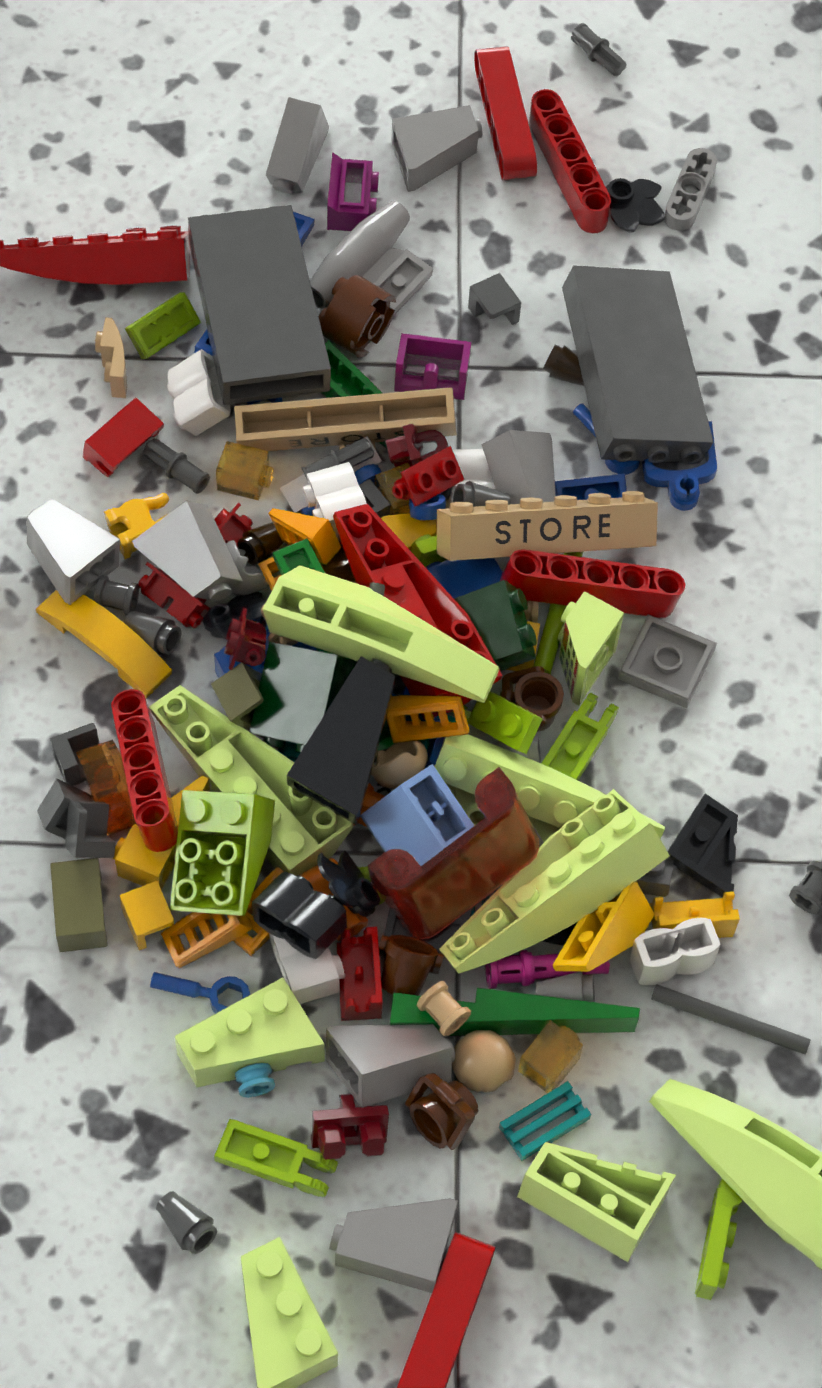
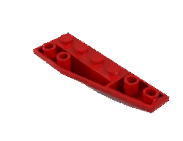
M181 226L160 227L157 233H147L146 228L126 229V232L122 233V235L108 236V233L89 234L87 238L74 239L72 235L52 237L53 241L39 242L37 237L17 239L18 244L4 245V240H0L1 267L48 279L87 284L122 285L187 281L190 277L188 231H181Z
M368 504L334 512L333 518L357 584L370 587V583L384 584V597L497 665L466 611ZM500 670L493 685L501 680L503 676ZM400 675L410 695L461 697L463 706L472 700ZM453 709L446 710V713L453 712ZM438 711L432 712L433 717L439 716ZM420 713L423 719L426 720L424 713Z

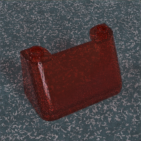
M500 767L484 777L478 783L475 790V802L485 816L484 819L422 866L418 864L410 853L401 849H391L368 865L371 883L407 931L414 937L426 939L437 935L537 857L539 838L512 782Z

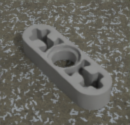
M693 149L685 160L666 205L664 220L671 229L684 231L691 228L695 222L714 177L717 164L716 155L709 149ZM699 163H703L701 173H696V166ZM694 185L700 191L690 194L685 192L682 187ZM681 204L686 206V210L682 214V216L677 215L681 208Z

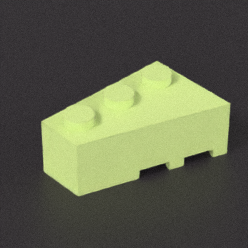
M283 977L175 1036L177 1055L196 1087L236 1080L235 1073L239 1069L256 1063H268L275 1072L285 1070L286 1066L310 1061L314 1064L325 1061V1044Z
M545 1142L525 1173L517 1197L628 1262L665 1200L676 1175L667 1172L658 1175L636 1169L637 1165L627 1162L618 1165L598 1160L595 1154Z
M278 1237L242 1255V1275L257 1388H296L337 1367L338 1352L281 1238Z

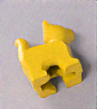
M161 493L156 497L131 499L118 508L104 511L109 532L120 539V552L124 559L130 558L131 554L137 551L132 541L163 518L161 517L155 522L152 520L149 511L163 508L169 502V496L166 493Z

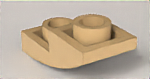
M105 317L103 331H97L95 351L101 353L102 365L105 367L104 381L110 383L112 397L126 398L127 373L121 335L114 320Z

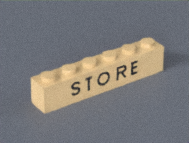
M452 388L234 406L236 442L241 453L336 446L343 442L345 445H348L368 436L370 441L383 442L404 436L402 426L412 423L418 433L427 430H437L444 436L457 435Z
M639 491L622 492V497L611 498V495L604 493H593L588 495V500H577L575 496L560 495L554 497V502H543L540 498L529 497L521 498L520 504L510 505L505 500L485 501V506L473 507V504L469 502L450 503V508L437 509V554L449 561L510 557L514 551L521 549L548 553H568L656 546L658 502L645 498L644 493Z

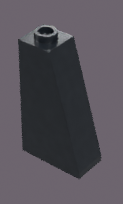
M362 656L287 774L288 786L334 811L355 825L362 811L395 684V675L391 674L392 669L388 665L374 658L369 661Z

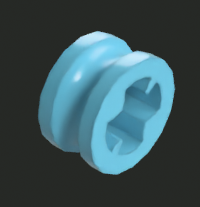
M256 1063L239 1069L235 1073L236 1081L242 1084L238 1088L239 1095L247 1098L256 1097L275 1088V1081L269 1078V1075L272 1073L271 1066L268 1063Z

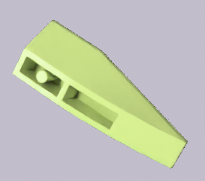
M298 566L280 576L263 607L270 633L358 661L361 656L369 661L372 658L378 659L392 669V673L485 703L499 672V666L381 594L374 592L371 588L307 567Z
M181 685L149 706L151 713L198 776L209 778L211 792L256 794L275 800L271 842L265 856L274 868L279 867L284 872L297 876L318 865L317 857L321 852L326 858H331L352 830L353 824L287 785V774L294 764L292 760L246 729L231 722L227 716Z
M469 734L445 737L434 766L477 828L475 834L492 840H507L508 837L505 831L516 823H532L543 842H545L551 835L561 829L567 821L574 819L592 806L598 798L606 795L557 770ZM643 815L649 822H651L656 833L661 839L665 827L657 823L656 821L648 818L647 816Z
M613 789L605 796L598 798L592 806L574 819L567 821L561 829L551 835L439 950L458 974L498 961L572 926L586 915L597 910V907L603 903L612 900L624 888L636 882L670 855L651 822Z
M669 1079L651 1097L649 1102L768 1227L779 1234L786 1243L793 1245L822 1270V1152L788 1130L749 1109L710 1092Z

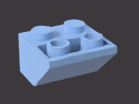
M433 764L399 785L360 815L404 881L468 840L477 831V828Z

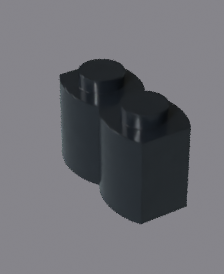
M282 872L252 901L253 920L260 927L278 938L285 939L297 951L313 959H317L347 928V915L344 905L333 895L314 891L311 883L300 875L295 876L288 872Z

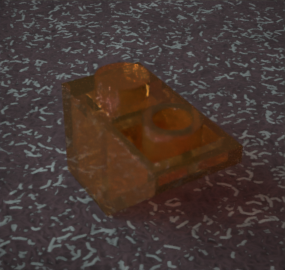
M110 740L76 752L93 802H106L109 805L107 835L125 830L136 824L122 757L114 741Z

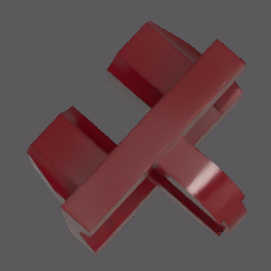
M413 423L402 426L404 436L386 440L390 461L394 464L397 474L448 447V442L441 432L427 430L418 433ZM434 442L437 444V448L434 451L421 455L422 443Z
M352 1094L339 1095L340 1108L312 1111V1149L319 1148L325 1160L340 1159L345 1155L346 1146L360 1145L362 1153L366 1156H378L384 1153L389 1122L387 1105L367 1106L364 1108L355 1107Z

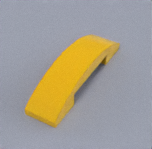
M55 590L36 608V613L63 634L68 630L118 669V676L132 688L141 691L145 698L150 696L172 674V669L138 634L114 614L84 594L69 605L64 602L58 591Z

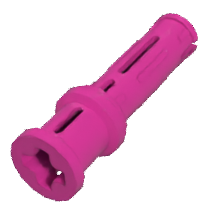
M521 950L518 955H509L485 965L486 981L489 989H496L498 984L521 983L522 986H530V984L534 983L535 979L555 978L578 971H555L552 965L559 953L532 955L527 950ZM609 960L589 972H583V975L609 974Z

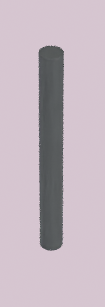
M656 984L651 997L654 1001L805 1055L811 1041L809 1038Z

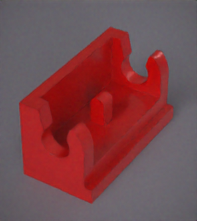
M135 397L85 441L82 457L106 477H110L125 459L148 439L158 435L159 431L164 428V423Z
M377 926L366 927L363 931L364 935L360 937H351V932L344 930L341 933V943H337V954L341 959L345 978L339 979L341 1021L382 1019L383 999Z

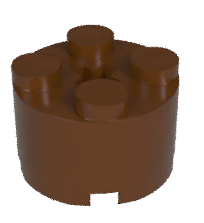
M354 275L349 279L341 277L332 289L334 297L328 308L323 309L318 316L322 334L325 338L356 357L362 358L369 353L364 348L371 341L377 344L388 329L395 312L394 309L390 308V302L396 303V298L360 275Z

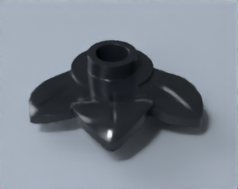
M623 178L612 180L606 186V189L611 198L610 208L613 222L624 231L635 232L638 224L652 226L664 221L665 214L654 200L660 193L662 186L647 179H637L633 182Z
M255 592L244 596L238 595L227 604L215 605L203 617L204 628L213 637L226 639L232 618L239 620L243 608L247 609L246 619L254 622L264 619L261 614V608L267 600L263 599L261 592Z
M343 851L337 865L326 858L322 852L318 854L317 864L319 871L329 882V889L335 898L347 906L354 914H360L364 917H369L373 914L375 907L380 904L379 894L373 884L364 878V875L350 855Z

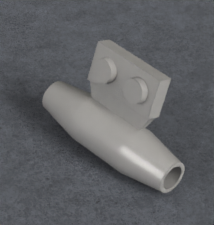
M390 201L362 220L324 258L310 279L317 308L324 309L330 304L334 297L332 289L341 277L349 279L354 275H360L395 296L396 303L390 302V308L395 310V315L430 279L433 273L431 266L407 249L392 248L410 221V215L402 204Z

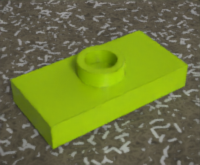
M179 292L124 329L141 359H148L199 325L201 321L186 293Z

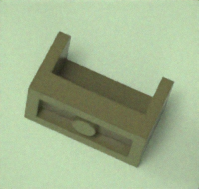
M241 662L233 670L228 671L211 683L229 720L250 731L254 709L264 701L259 691L262 674Z
M99 858L50 863L55 931L59 952L107 947Z

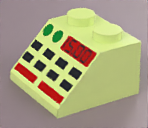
M585 591L577 603L571 601L564 610L561 617V622L564 623V626L557 639L561 642L559 660L572 702L578 706L615 653L624 612Z

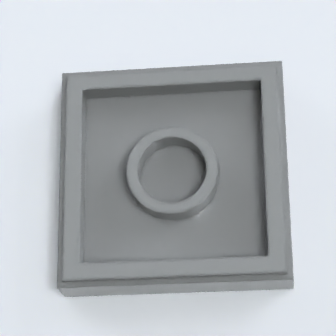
M647 615L619 672L618 679L687 708L715 651L717 643Z

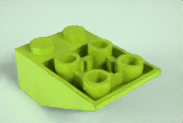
M182 790L170 901L171 911L245 916L271 842L275 800L256 794Z

